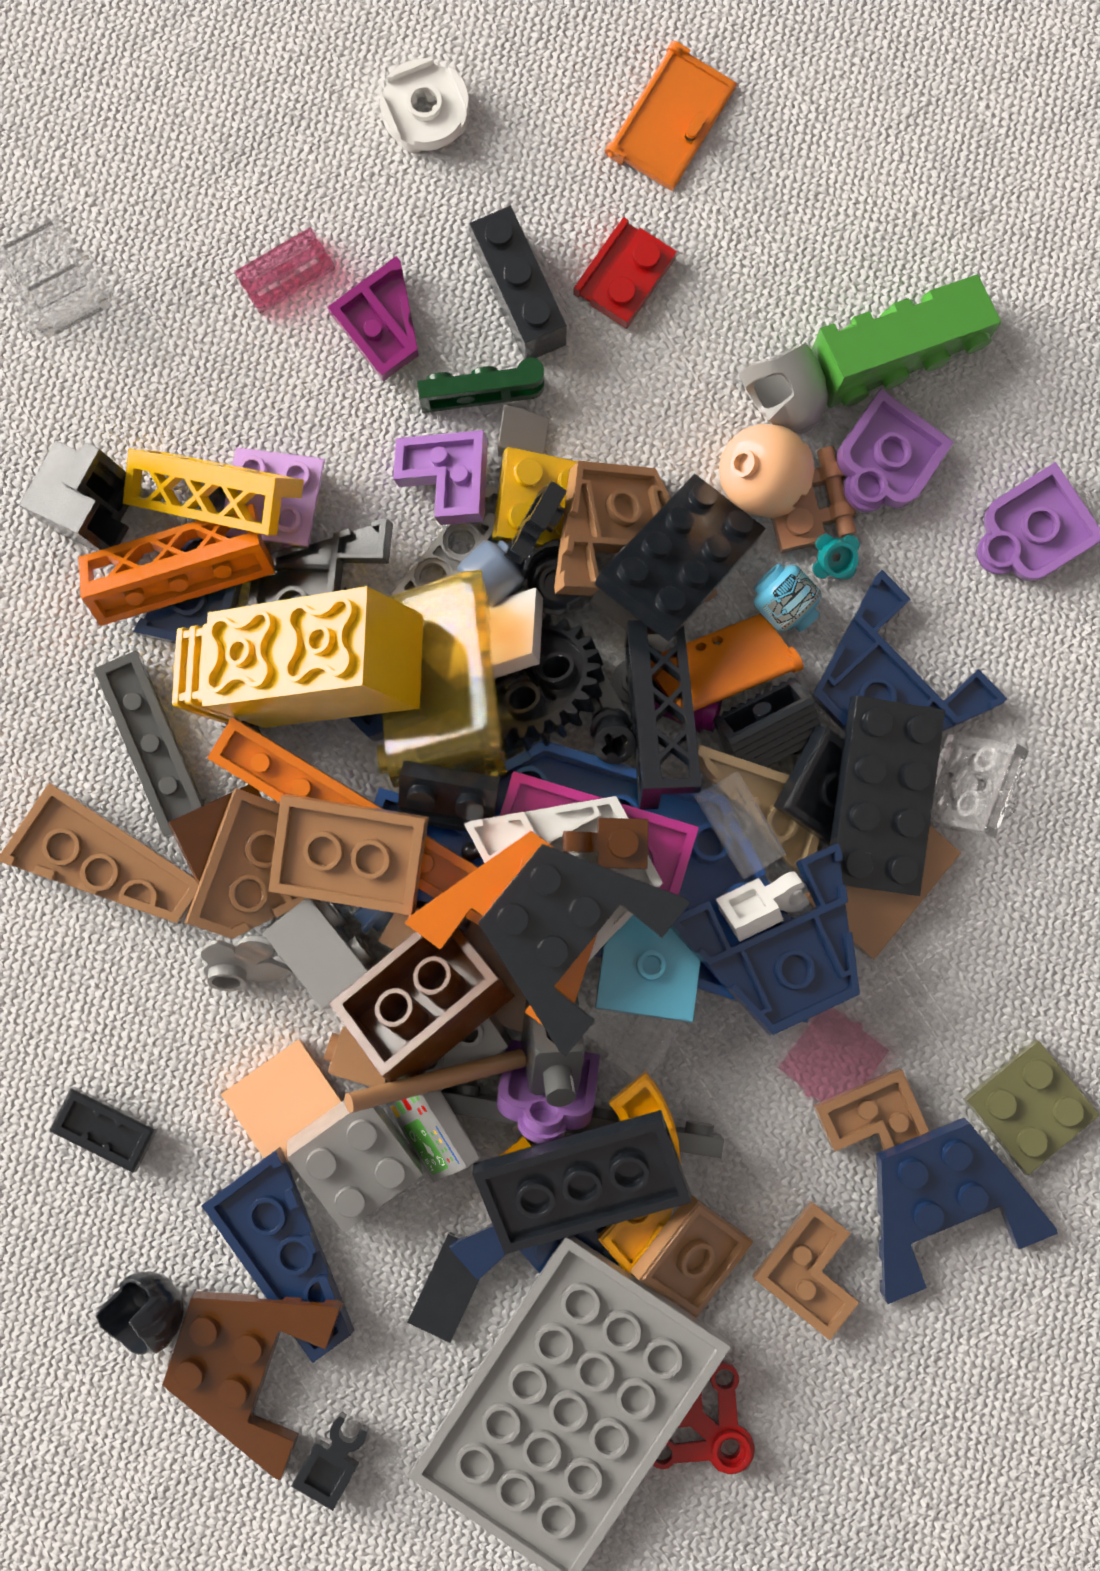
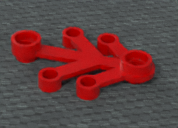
M722 1361L710 1378L712 1387L717 1391L718 1423L703 1411L701 1392L678 1426V1428L691 1427L705 1440L674 1443L670 1438L666 1444L671 1449L670 1456L664 1460L656 1459L653 1464L654 1467L668 1469L675 1463L710 1461L715 1469L722 1473L737 1474L744 1471L751 1464L754 1458L755 1446L750 1433L738 1425L735 1389L739 1384V1375L733 1364ZM720 1370L731 1371L733 1378L729 1384L720 1385L716 1382V1375ZM729 1439L738 1442L737 1451L731 1455L724 1454L721 1451L722 1444Z

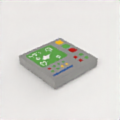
M440 1090L386 1104L433 1183L469 1167L480 1159L478 1151Z

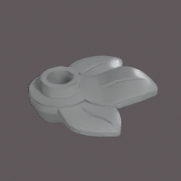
M261 936L244 937L233 945L225 941L215 940L207 943L201 950V958L205 961L204 973L208 977L207 983L212 988L221 991L240 990L245 986L246 980L256 982L274 981L290 975L292 970L287 964L271 958L275 949L265 937Z

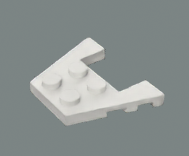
M617 796L472 820L464 825L484 863H486L530 831H533L554 848L562 851V834L564 831L597 833L598 818L628 817ZM569 853L597 864V853ZM649 856L648 869L608 868L658 888L663 884ZM619 906L597 933L589 961L633 915L623 906Z

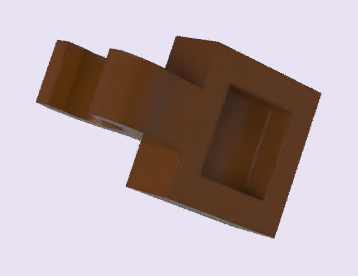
M598 818L597 833L564 831L562 834V851L566 853H597V864L605 868L648 869V819Z

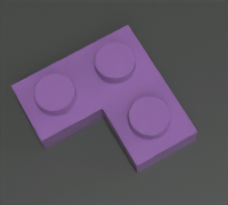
M483 430L396 438L393 479L398 487L436 484L434 517L440 525L483 522L488 438Z

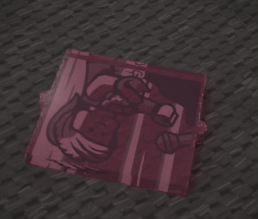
M832 1007L816 1015L777 1068L803 1087L805 1096H814L822 1102L865 1083L889 1050L862 1030V1023L851 1022Z

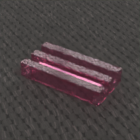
M309 227L234 271L254 307L261 314L334 271L335 266L330 256L326 254L321 242L316 238L313 229ZM315 258L319 259L318 263L312 265L311 267L295 275L294 277L278 285L277 287L261 295L260 297L257 294V292L266 288L267 286L271 285L277 280H282L287 276L291 275L292 273H294V270L300 268L301 266L305 265Z

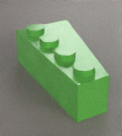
M976 274L930 290L921 297V303L916 305L909 298L897 301L876 319H873L870 311L854 316L851 319L852 323L841 331H838L835 323L820 328L811 350L817 357L826 377L829 393L828 407L831 408L840 403H843L844 407L853 406L869 396L868 391L882 385H884L885 389L894 388L910 378V373L921 368H925L926 372L936 370L947 364L951 360V355L963 350L967 354H972L988 346L992 342L991 337L1001 324V320L979 275Z

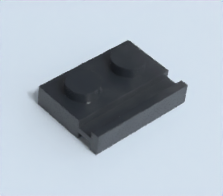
M403 760L399 778V812L429 817V826L468 832L464 825L465 823L472 820L495 817L500 777Z

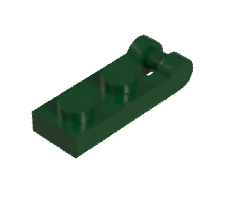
M531 357L523 359L519 363L518 368L498 370V368L493 366H484L472 370L471 374L453 376L449 372H438L427 376L426 380L417 381L422 413L534 399L543 393L545 385L544 366L540 360Z

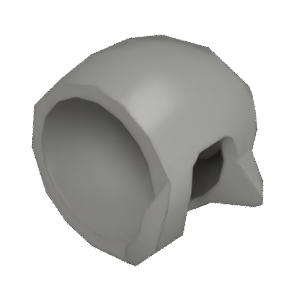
M806 342L794 346L770 360L762 359L754 362L739 373V379L756 407L766 417L767 421L773 425L783 426L803 434L809 432L824 414L829 398L826 377L817 357Z

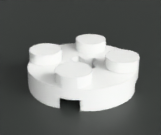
M418 58L402 63L391 72L387 78L388 84L385 86L383 93L381 91L380 109L387 131L395 140L401 143L405 150L412 153L422 150H436L450 144L465 132L469 113L468 91L462 77L455 69L450 66L446 69L441 65H435L433 59ZM420 97H425L428 102L436 101L437 103L430 112L423 113L422 111L418 112L415 110L418 107L417 99Z

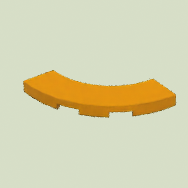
M645 1070L610 1099L609 1104L618 1115L620 1121L661 1110L681 1164L679 1141L674 1119L658 1085L647 1070ZM673 1208L606 1226L598 1234V1240L625 1271L632 1274L630 1272L668 1222Z

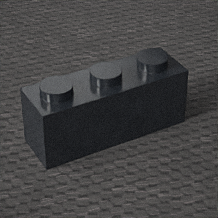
M511 205L470 222L472 248L523 358H538L566 346L567 325Z

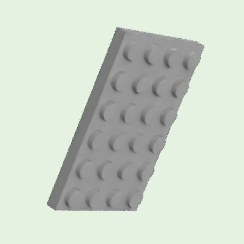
M573 1235L565 1237L419 1456L408 1477L545 1571H582L730 1350L731 1341Z

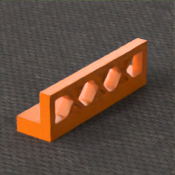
M254 504L246 505L254 521L259 522L258 511ZM197 520L78 557L81 599L99 625L103 626L275 574L274 562L260 533L248 531L246 534L229 539L224 536L232 527ZM196 538L204 539L196 549L187 552L181 551V548L187 541ZM153 551L159 552L158 556L151 563L141 566L136 564L144 554ZM110 564L116 566L108 576L94 580V569Z

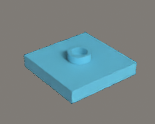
M632 915L603 945L595 1009L691 1023L694 1017L700 960L671 928L661 938L637 917Z

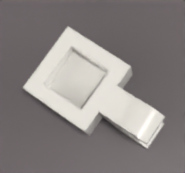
M795 871L782 875L775 882L764 886L759 878L716 899L721 914L739 942L783 921L780 910L797 912L809 904V900L801 890L804 884Z

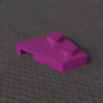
M397 256L327 306L330 315L383 382L419 356L402 265Z

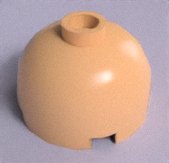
M757 424L745 428L727 444L722 453L719 466L721 485L730 502L748 514L772 519L789 514L796 508L792 506L799 500L801 495L806 496L809 492L815 470L812 451L808 444L802 442L797 433L791 429L769 424Z

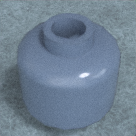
M489 540L483 541L458 565L457 571L463 582L457 588L475 607L482 602L488 606H496L505 598L512 596L523 585L524 575L521 570L524 567V563L522 561L518 565L504 556L508 545L502 540L497 544Z

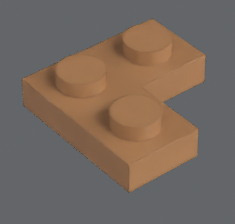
M900 1068L813 1105L829 1145L835 1152L874 1134L877 1135L884 1151L929 1132L905 1074Z
M810 1200L752 1276L823 1336L831 1340L859 1304V1301L822 1270L851 1233Z

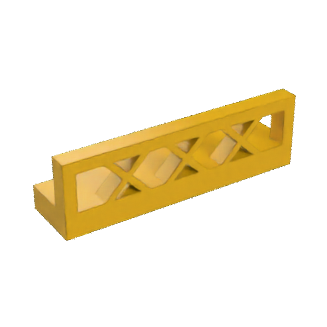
M128 448L123 504L255 533L277 535L282 497L302 498L304 479L163 451ZM143 470L149 471L158 487L147 498L140 496ZM182 479H185L193 493V496L184 505H181L172 490ZM221 486L230 504L220 513H217L208 496ZM256 494L265 495L262 522L254 521L245 505Z

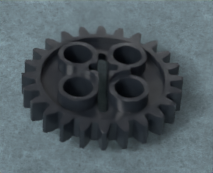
M546 615L542 620L540 664L519 670L518 672L521 675L519 677L516 672L457 690L466 700V703L459 707L460 714L466 725L472 727L477 738L486 736L489 744L493 747L502 739L507 750H512L518 740L522 741L526 750H530L533 740L539 737L542 743L548 746L550 734L556 732L563 738L567 737L565 725L571 723L576 726H582L583 723L579 716L580 711L594 712L595 708L590 698L602 697L603 694L598 683L605 681V675L601 668L604 664L592 637H585L580 625L571 629L566 618H563L555 626L551 616ZM539 686H540V688H541V690H542L544 696H542L540 690L538 689Z

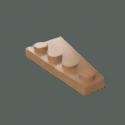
M48 783L0 853L1 863L26 870L178 924L182 922L189 912L198 888L194 876L51 783Z

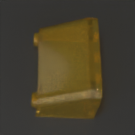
M482 569L463 571L388 596L423 614L420 709L382 713L385 744L377 745L380 773H389V778L394 788L399 787L403 760L491 776L507 775L505 750L502 749V730L498 712L490 636V606Z

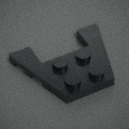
M379 518L370 521V526L354 531L348 528L335 532L332 538L314 544L309 543V547L292 546L270 553L274 562L275 574L251 581L248 606L340 591L343 565L345 563L389 564L393 523L387 518Z
M542 844L478 923L556 1047L566 1057L595 1020L555 987L564 973L619 906L626 908L663 938L691 902L675 893Z

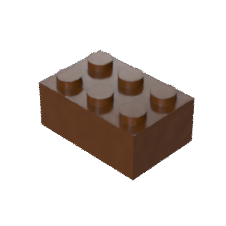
M458 926L442 949L437 948L415 931L329 1004L382 1077L392 1082L423 1074L515 995Z

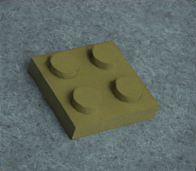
M1033 1040L963 1098L1019 1169L1027 1175L1031 1174L1100 1116L1038 1040Z

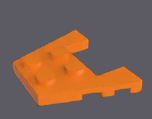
M533 831L528 832L409 916L405 924L437 948L442 949L472 908L484 916L542 844L550 847L553 846ZM597 934L555 985L558 990L574 1003ZM529 1005L525 1013L542 1025L536 1013Z

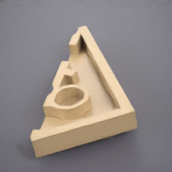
M697 745L700 770L788 867L800 874L795 862L816 853L820 839L773 807L790 775L702 745Z

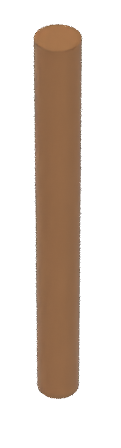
M516 1049L346 1093L344 1097L345 1106L349 1113H354L524 1068L526 1066V1056L522 1049Z

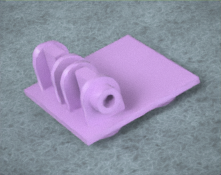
M236 447L232 464L234 466L304 479L302 498L282 497L277 535L261 534L263 541L282 544V549L292 546L309 547L325 463L324 458ZM256 494L245 505L254 504L258 511L259 522H262L265 495ZM227 496L225 500L224 509L230 504V501L227 498ZM231 528L225 536L236 537L246 534L248 531Z

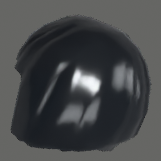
M560 539L550 540L533 549L528 559L525 560L523 567V587L525 590L537 588L543 597L542 611L545 614H555L556 616L564 613H574L583 608L593 597V595L555 594L554 585Z
M151 1271L136 1272L120 1282L119 1290L96 1313V1319L101 1329L108 1333L110 1337L121 1342L132 1353L137 1355L157 1354L166 1348L178 1333L184 1315L183 1301L178 1289L165 1275Z

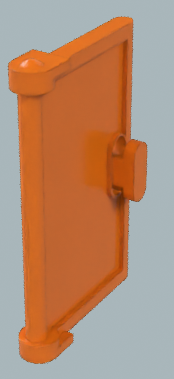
M671 41L666 49L667 54L614 140L609 142L604 150L605 154L620 165H623L625 162L671 191L675 189L737 87L735 81L690 54L691 49L677 41ZM685 136H687L690 139L694 138V141H688L685 138Z
M761 614L686 643L694 711L789 672H799L804 668L803 661L794 647H788L775 628ZM667 650L660 654L665 656L670 650ZM675 658L672 661V663L677 666V661ZM650 660L652 669L656 664ZM664 670L654 679L662 693L668 698L679 688V681ZM681 699L675 703L679 707H681Z

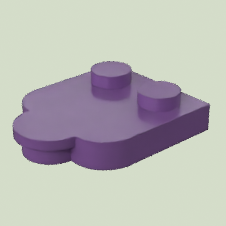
M880 389L874 395L837 451V465L843 475L846 476L843 484L845 499L850 506L861 512H873L883 504L891 508L907 506L919 496L954 441Z
M1054 462L991 503L984 515L983 523L987 533L978 543L977 559L980 565L992 574L1001 575L1012 571L1022 580L1037 581L1100 543V527L1058 464Z
M511 1040L505 1052L522 1049L521 1041ZM585 1052L579 1090L575 1092L576 1098L571 1104L562 1107L549 1105L546 1101V1095H534L529 1092L525 1067L501 1073L497 1096L499 1112L506 1118L518 1122V1129L521 1134L537 1143H546L560 1139L566 1130L584 1128L592 1119L600 1054Z

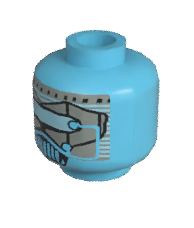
M781 564L775 565L753 587L756 592L753 600L754 607L779 632H786L794 627L799 632H802L820 615L816 606L820 602L822 592L796 565H788L786 567H783Z

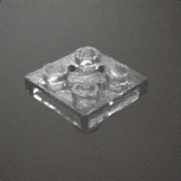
M948 734L938 761L930 825L996 838L1002 820L1010 818L1016 812V809L1008 804L1009 802L1017 806L1019 804L1018 797L1013 791L1029 750L1018 743Z

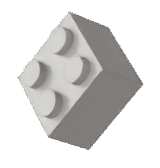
M305 898L262 934L322 1009H330L332 1007L329 1003L373 967L371 964L377 958L361 938L357 939L354 936L351 939L342 927L348 921L333 902Z
M366 1085L361 1087L359 1090L367 1088ZM343 1100L287 1140L288 1160L343 1233L423 1177L418 1156L381 1106L349 1113Z

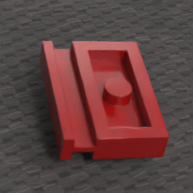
M623 217L574 286L573 295L590 302V306L627 329L675 261L677 251L642 228L637 229L629 224V220Z

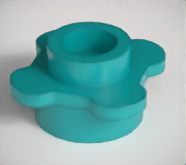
M829 534L820 535L815 542L818 556L817 562L812 566L814 575L820 579H825L829 575L835 578H842L843 580L852 578L856 573L859 561L857 552L860 547L859 540L853 535H846L844 538H833ZM835 553H839V559L833 561L832 556Z

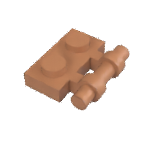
M827 446L817 450L820 467L814 470L812 485L807 495H801L799 500L792 506L796 508L789 514L771 518L780 554L815 546L817 538L825 534L824 525L836 523L839 538L857 533L853 517L857 515L856 510L845 499L843 478L846 476L843 475L837 465L834 446ZM825 485L831 506L819 509L813 487Z

